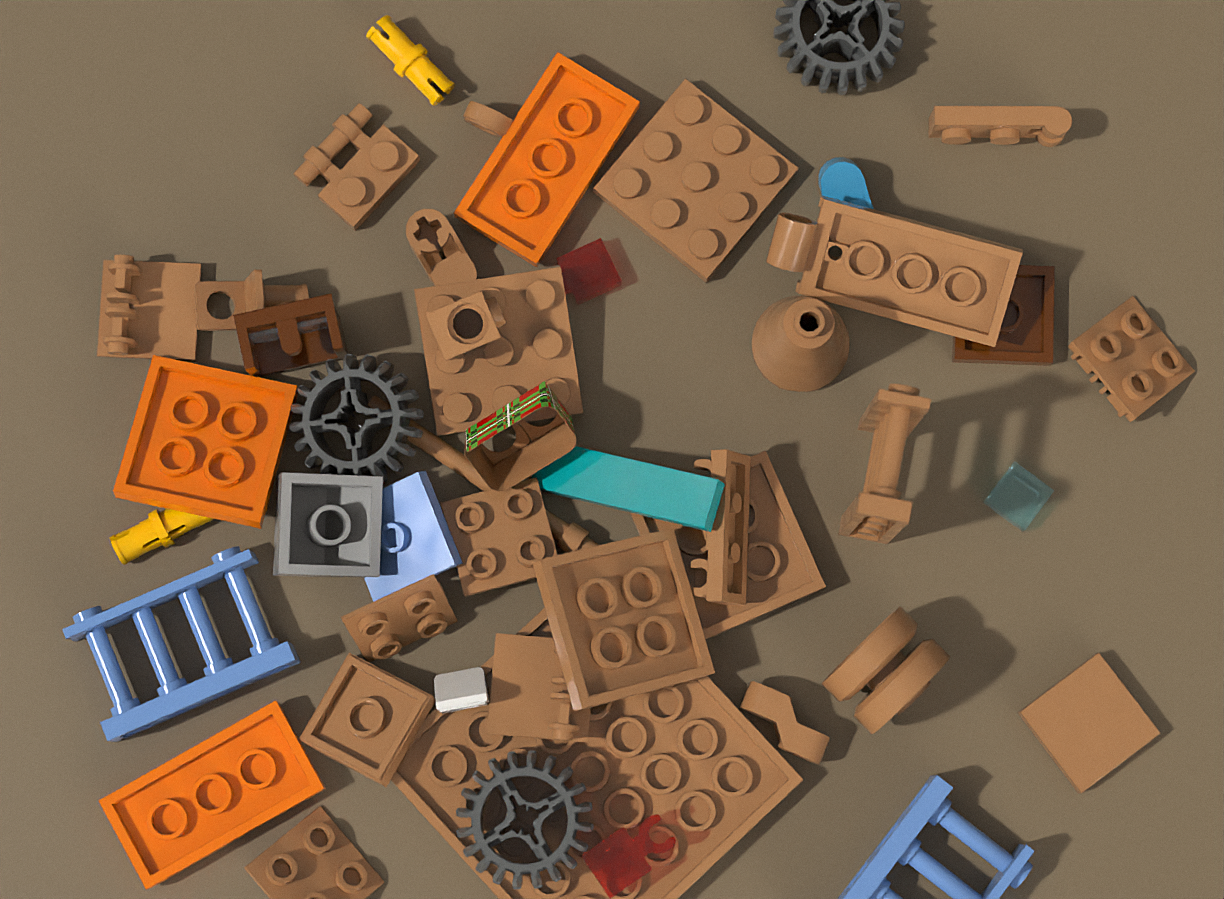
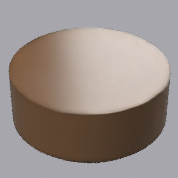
M474 101L469 102L463 115L464 121L499 138L506 134L513 121L506 115Z

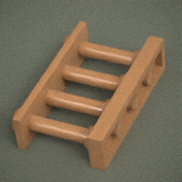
M889 384L888 390H878L860 418L858 430L874 433L863 492L857 495L841 516L838 535L887 544L909 523L913 502L900 500L901 492L896 489L905 440L930 409L931 399L919 397V389L902 384Z

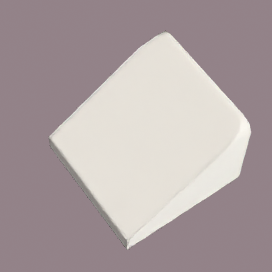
M480 667L435 676L436 707L443 714L486 706L490 702L485 673Z

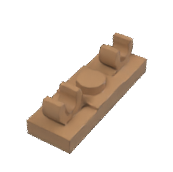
M727 449L711 450V460L699 459L694 462V468L710 471V478L725 483L711 532L703 530L708 560L698 558L691 561L690 568L706 570L707 582L702 587H691L693 596L706 598L708 602L730 606L746 605L750 456Z

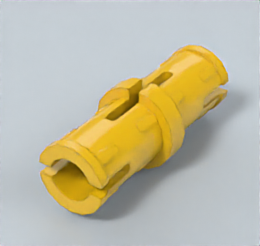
M389 15L383 16L376 23L390 38L387 39L374 26L367 32L366 37L395 64L394 71L400 77L407 76L430 101L432 106L437 105L444 97L432 85V82L447 94L453 90L455 83L452 80L450 81L426 56L428 50L422 44L415 45L392 21Z
M156 509L148 513L149 518L109 538L119 560L123 565H126L130 561L162 545L168 548L175 544L174 539L196 527L198 528L207 522L213 521V518L171 509H165L161 512Z

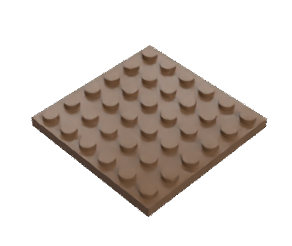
M545 608L515 635L553 638ZM494 655L480 667L485 673L489 701ZM708 676L591 707L588 743L487 734L489 703L486 706L444 714L435 708L426 717L391 778V781L499 899H678L804 780ZM532 750L537 752L536 767L541 769L544 768L545 761L550 755L556 757V765L551 773L557 777L566 767L569 766L573 769L574 773L564 782L568 789H571L578 783H584L586 790L574 796L576 805L591 802L593 809L589 812L578 813V822L593 823L594 827L591 832L577 830L575 838L585 841L589 846L586 852L579 851L573 846L567 852L578 863L574 869L567 867L560 860L555 864L562 876L559 881L554 882L546 869L540 871L542 877L541 888L535 889L533 887L531 874H523L522 887L517 890L512 887L514 873L506 871L504 880L498 885L492 881L493 875L498 869L496 865L491 863L483 873H479L475 869L477 864L485 858L481 851L470 857L464 855L463 850L476 842L473 835L464 838L457 837V829L471 827V817L461 818L456 816V809L473 808L474 801L464 798L461 795L462 789L469 788L479 793L483 786L473 779L472 774L475 771H480L488 780L492 778L495 774L489 768L488 761L490 759H497L502 770L510 768L507 754L508 752L515 751L518 756L519 766H527V754ZM522 776L511 779L520 795L530 803L540 802L558 792L552 785L536 777ZM498 787L492 792L484 807L483 828L485 833L500 825L507 816V806ZM512 795L511 799L516 807L517 818L511 822L512 825L503 829L501 834L504 835L513 829L519 833L523 828V835L531 834L536 844H539L534 833L533 821L539 818V814L546 811L549 806L545 805L538 810L531 806L526 811V805H518L515 797ZM566 806L550 814L542 826L544 838L552 853L560 846L566 834L568 825ZM520 837L508 838L493 847L501 856L514 862L532 863L539 861L529 844Z

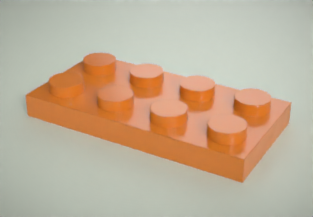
M557 52L512 121L506 134L503 135L454 211V217L533 266L538 267L640 107V101Z
M273 701L98 800L146 890L151 889L326 789L301 741L298 740L299 738L279 701Z

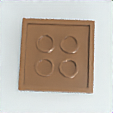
M685 78L595 185L593 193L707 283L794 178L799 168Z
M561 267L414 289L437 436L465 432L469 427L544 381L570 415L584 413ZM479 291H483L486 300L495 296L507 323L498 327L502 337L445 361L425 314ZM463 309L456 315L454 327L460 336L474 338L482 331L483 320L477 311ZM542 407L524 417V419L530 422L555 418L557 411L550 407Z
M766 451L750 457L746 605L730 606L708 602L706 598L693 596L705 640L826 588ZM630 513L639 536L673 528L690 588L702 587L706 584V570L690 568L691 561L702 558L708 560L703 530Z
M673 528L547 557L532 563L574 712L715 673Z

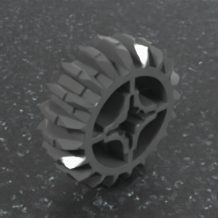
M782 0L787 7H780L776 10L775 19L782 24L774 27L773 37L784 41L778 46V56H793L787 64V71L795 73L801 68L805 71L801 78L803 86L809 85L814 77L819 79V92L821 94L827 92L830 82L837 83V92L841 96L846 94L848 82L852 81L854 87L859 92L866 88V76L878 83L884 75L881 67L893 68L896 58L891 52L901 51L904 43L896 35L904 31L905 22L894 18L900 13V2L885 3L887 0H852L855 3L849 6H841L832 0ZM810 8L815 14L814 21L820 30L814 34L813 41L807 45L801 34L800 19L805 11ZM869 15L872 16L878 34L877 44L870 52L863 45L865 39L859 32V28L863 26L865 18ZM833 24L836 28L849 25L847 34L845 35L842 31L829 34L831 25ZM829 53H838L849 62H832L822 57Z
M346 354L343 360V370L336 360H327V377L318 370H312L310 377L316 386L312 389L300 385L297 390L300 395L307 397L305 405L295 403L291 406L292 412L303 415L302 422H294L289 426L291 432L305 434L304 438L295 443L296 451L306 452L312 450L306 457L305 465L313 469L322 464L320 474L335 475L337 473V475L370 476L371 471L373 476L383 477V483L388 480L385 465H388L396 472H401L404 466L397 457L398 454L401 452L411 457L416 454L414 447L406 444L408 436L421 438L423 435L422 430L409 427L410 420L423 418L424 412L418 408H408L409 404L419 398L418 392L414 389L401 392L409 381L408 376L399 373L391 378L394 365L384 361L376 369V358L368 354L364 356L360 366L355 355ZM361 381H369L376 384L387 396L392 409H371L368 405L367 393L362 392ZM345 386L346 390L341 391L339 407L334 412L323 415L325 406L331 396ZM355 410L358 413L375 418L365 420L364 426L358 425L361 429L360 431L338 424L348 422L350 416L355 417L353 414ZM392 424L387 441L375 454L368 457V451L372 450V439L375 433L382 428L391 427L390 425ZM323 433H341L345 438L346 449L352 450L353 461H345L338 457L327 445Z
M530 750L528 752L527 766H519L516 752L511 751L507 754L510 768L502 770L497 759L492 758L488 761L489 768L495 774L492 778L488 780L480 771H475L472 774L473 779L483 787L479 793L469 788L462 789L461 795L466 799L473 800L474 804L472 809L457 808L456 816L461 818L471 817V827L459 828L456 833L459 838L470 835L474 836L476 843L467 846L463 853L466 857H470L478 851L483 853L485 858L475 868L479 873L487 870L491 863L498 867L492 880L495 884H501L506 871L514 873L512 880L513 889H521L523 874H531L532 885L535 889L542 887L540 871L547 869L552 880L557 882L562 878L560 871L555 865L557 862L562 860L571 869L577 866L578 863L575 858L567 853L571 846L579 851H587L589 845L585 841L576 839L577 830L591 832L594 825L590 822H578V813L589 812L593 809L591 802L576 805L574 796L583 793L586 790V786L584 783H578L571 789H568L564 782L574 773L572 768L566 767L558 777L551 773L556 765V757L550 755L545 761L544 768L541 769L536 767V751ZM522 776L536 777L552 785L558 792L540 802L530 803L520 795L511 779ZM498 787L507 806V816L500 825L485 833L483 828L484 807L492 792ZM512 795L515 797L518 805H526V811L531 806L535 810L545 805L549 806L546 811L539 814V818L533 821L534 833L539 844H536L531 834L523 835V828L519 833L513 829L504 835L501 834V831L512 825L511 822L517 818L516 807L511 799ZM566 806L568 814L566 834L560 846L552 853L544 838L542 826L550 814ZM520 837L529 844L539 861L532 863L514 862L501 856L493 847L508 838Z

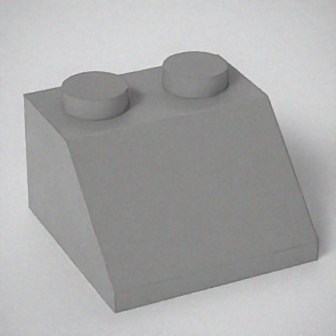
M284 472L279 474L276 480L273 576L380 577L383 477Z

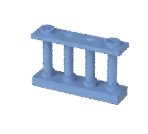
M239 546L221 551L211 557L214 564L106 611H103L101 606L84 610L72 617L75 624L62 629L66 639L75 642L84 638L87 639L114 705L110 709L113 717L100 722L107 741L119 742L301 663L292 643L286 641L280 644L278 638H272L244 572V569L259 563L254 552L249 549L241 552ZM223 578L226 579L253 644V647L249 649L252 657L233 664L231 658L225 657L197 590ZM176 598L180 599L207 665L203 669L206 677L187 684L185 678H179L151 610ZM130 618L134 620L161 686L157 688L159 697L143 704L140 703L139 698L133 699L105 629Z
M931 775L837 899H903L889 888L891 882L885 878L896 862L902 866L908 863L952 899H999L1009 885L1016 889L1028 876L1033 867L1028 862V859L1034 853V850L1028 845L1018 844L1012 854L1007 852L950 807L952 802L946 796L953 787L938 775ZM927 822L933 826L939 823L999 870L981 895L920 848L922 842L916 836Z

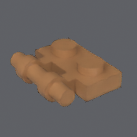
M360 103L347 116L344 114L340 115L332 124L335 129L317 148L312 146L303 155L305 161L293 173L306 187L319 174L324 177L329 183L318 194L319 199L355 231L421 161L419 155L384 124L371 138L361 131L362 127L373 116ZM350 143L358 152L340 170L331 161Z

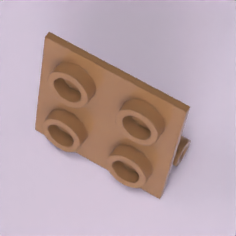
M114 255V260H103L97 356L152 359L153 355L175 360L196 361L198 329L196 327L194 287L197 282L201 281L202 264L134 261V257L130 255Z
M1134 296L1130 297L1068 345L1074 353L1070 356L1073 361L1076 360L1087 375L1092 371L1095 373L1089 381L1093 383L1097 379L1101 380L1105 386L1098 392L1102 395L1109 390L1111 394L1106 398L1118 411L1117 415L1120 418L1124 415L1129 422L1135 420L1195 372Z
M537 477L521 481L505 491L490 489L441 502L445 520L463 562L457 566L464 597L534 579L536 575L532 563L557 555Z
M434 574L341 617L365 660L369 663L376 659L390 658L397 654L402 647L421 638L435 637L441 634L447 626L458 622L442 585L437 581Z
M496 633L487 734L588 743L591 707L574 712L554 638Z
M321 806L244 867L270 899H366L385 883Z

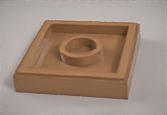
M348 653L298 740L386 788L433 707L435 698L431 694L377 666Z
M1100 653L1093 655L1017 712L1078 793H1083L1160 734L1159 730Z

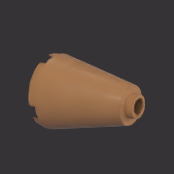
M804 295L786 297L769 306L759 317L752 335L754 362L763 377L779 389L787 391H817L831 383L845 366L850 348L849 333L839 313L828 303Z

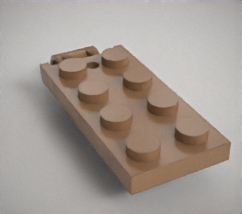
M821 195L818 205L820 212L817 222L791 213L778 214L766 262L783 270L803 272L802 278L798 280L795 290L798 294L995 347L1023 249ZM838 246L842 249L843 253L839 257H834L830 254L829 248Z

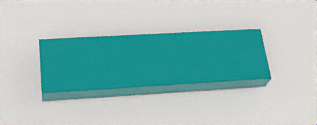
M577 446L569 453L532 474V478L537 477L540 491L711 532L725 483L718 479Z

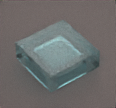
M1014 461L983 503L1023 532L1054 490Z

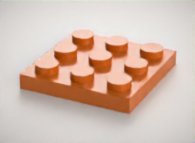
M153 355L114 485L113 493L115 497L261 529L293 415L291 406L296 403L298 397L297 385Z

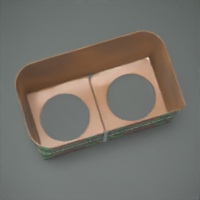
M544 381L466 429L464 456L490 489L494 491L508 490L573 450L576 445V435L572 417ZM542 407H550L557 411L555 419L545 426H533L524 419V417ZM510 426L514 428L516 439L507 450L500 452L491 451L483 445L485 441Z

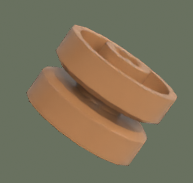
M901 606L871 632L821 683L839 702L851 699L865 685L871 689L857 704L853 715L870 734L878 731L895 714L900 715L928 688L931 684L930 680L951 657L934 639L921 641L906 656L900 651L914 637L918 627V623Z

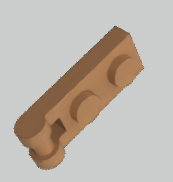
M934 106L929 117V138H941L942 143L951 145L969 143L971 138H990L991 143L998 145L1015 144L1020 141V138H1036L1041 145L1054 147L1062 141L1070 129L1072 117L1068 110L1058 106Z

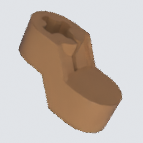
M422 209L416 211L409 218L406 224L408 242L434 286L478 279L474 263L465 251L449 221L441 212L434 209ZM441 251L446 257L444 260H442L439 255Z
M751 681L740 708L773 723L779 742L778 748L801 759L820 765L830 737L797 723L791 697Z

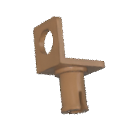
M254 269L245 281L197 282L194 287L196 327L199 331H237L233 315L309 298L307 285H264L261 269ZM214 293H225L234 303L233 314L223 320L211 316L206 306L209 296Z

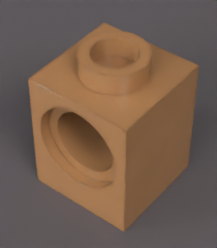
M483 291L425 314L445 361L501 338L498 327L507 324L496 297L494 296L486 300ZM463 309H473L482 317V331L474 338H464L455 330L454 319Z

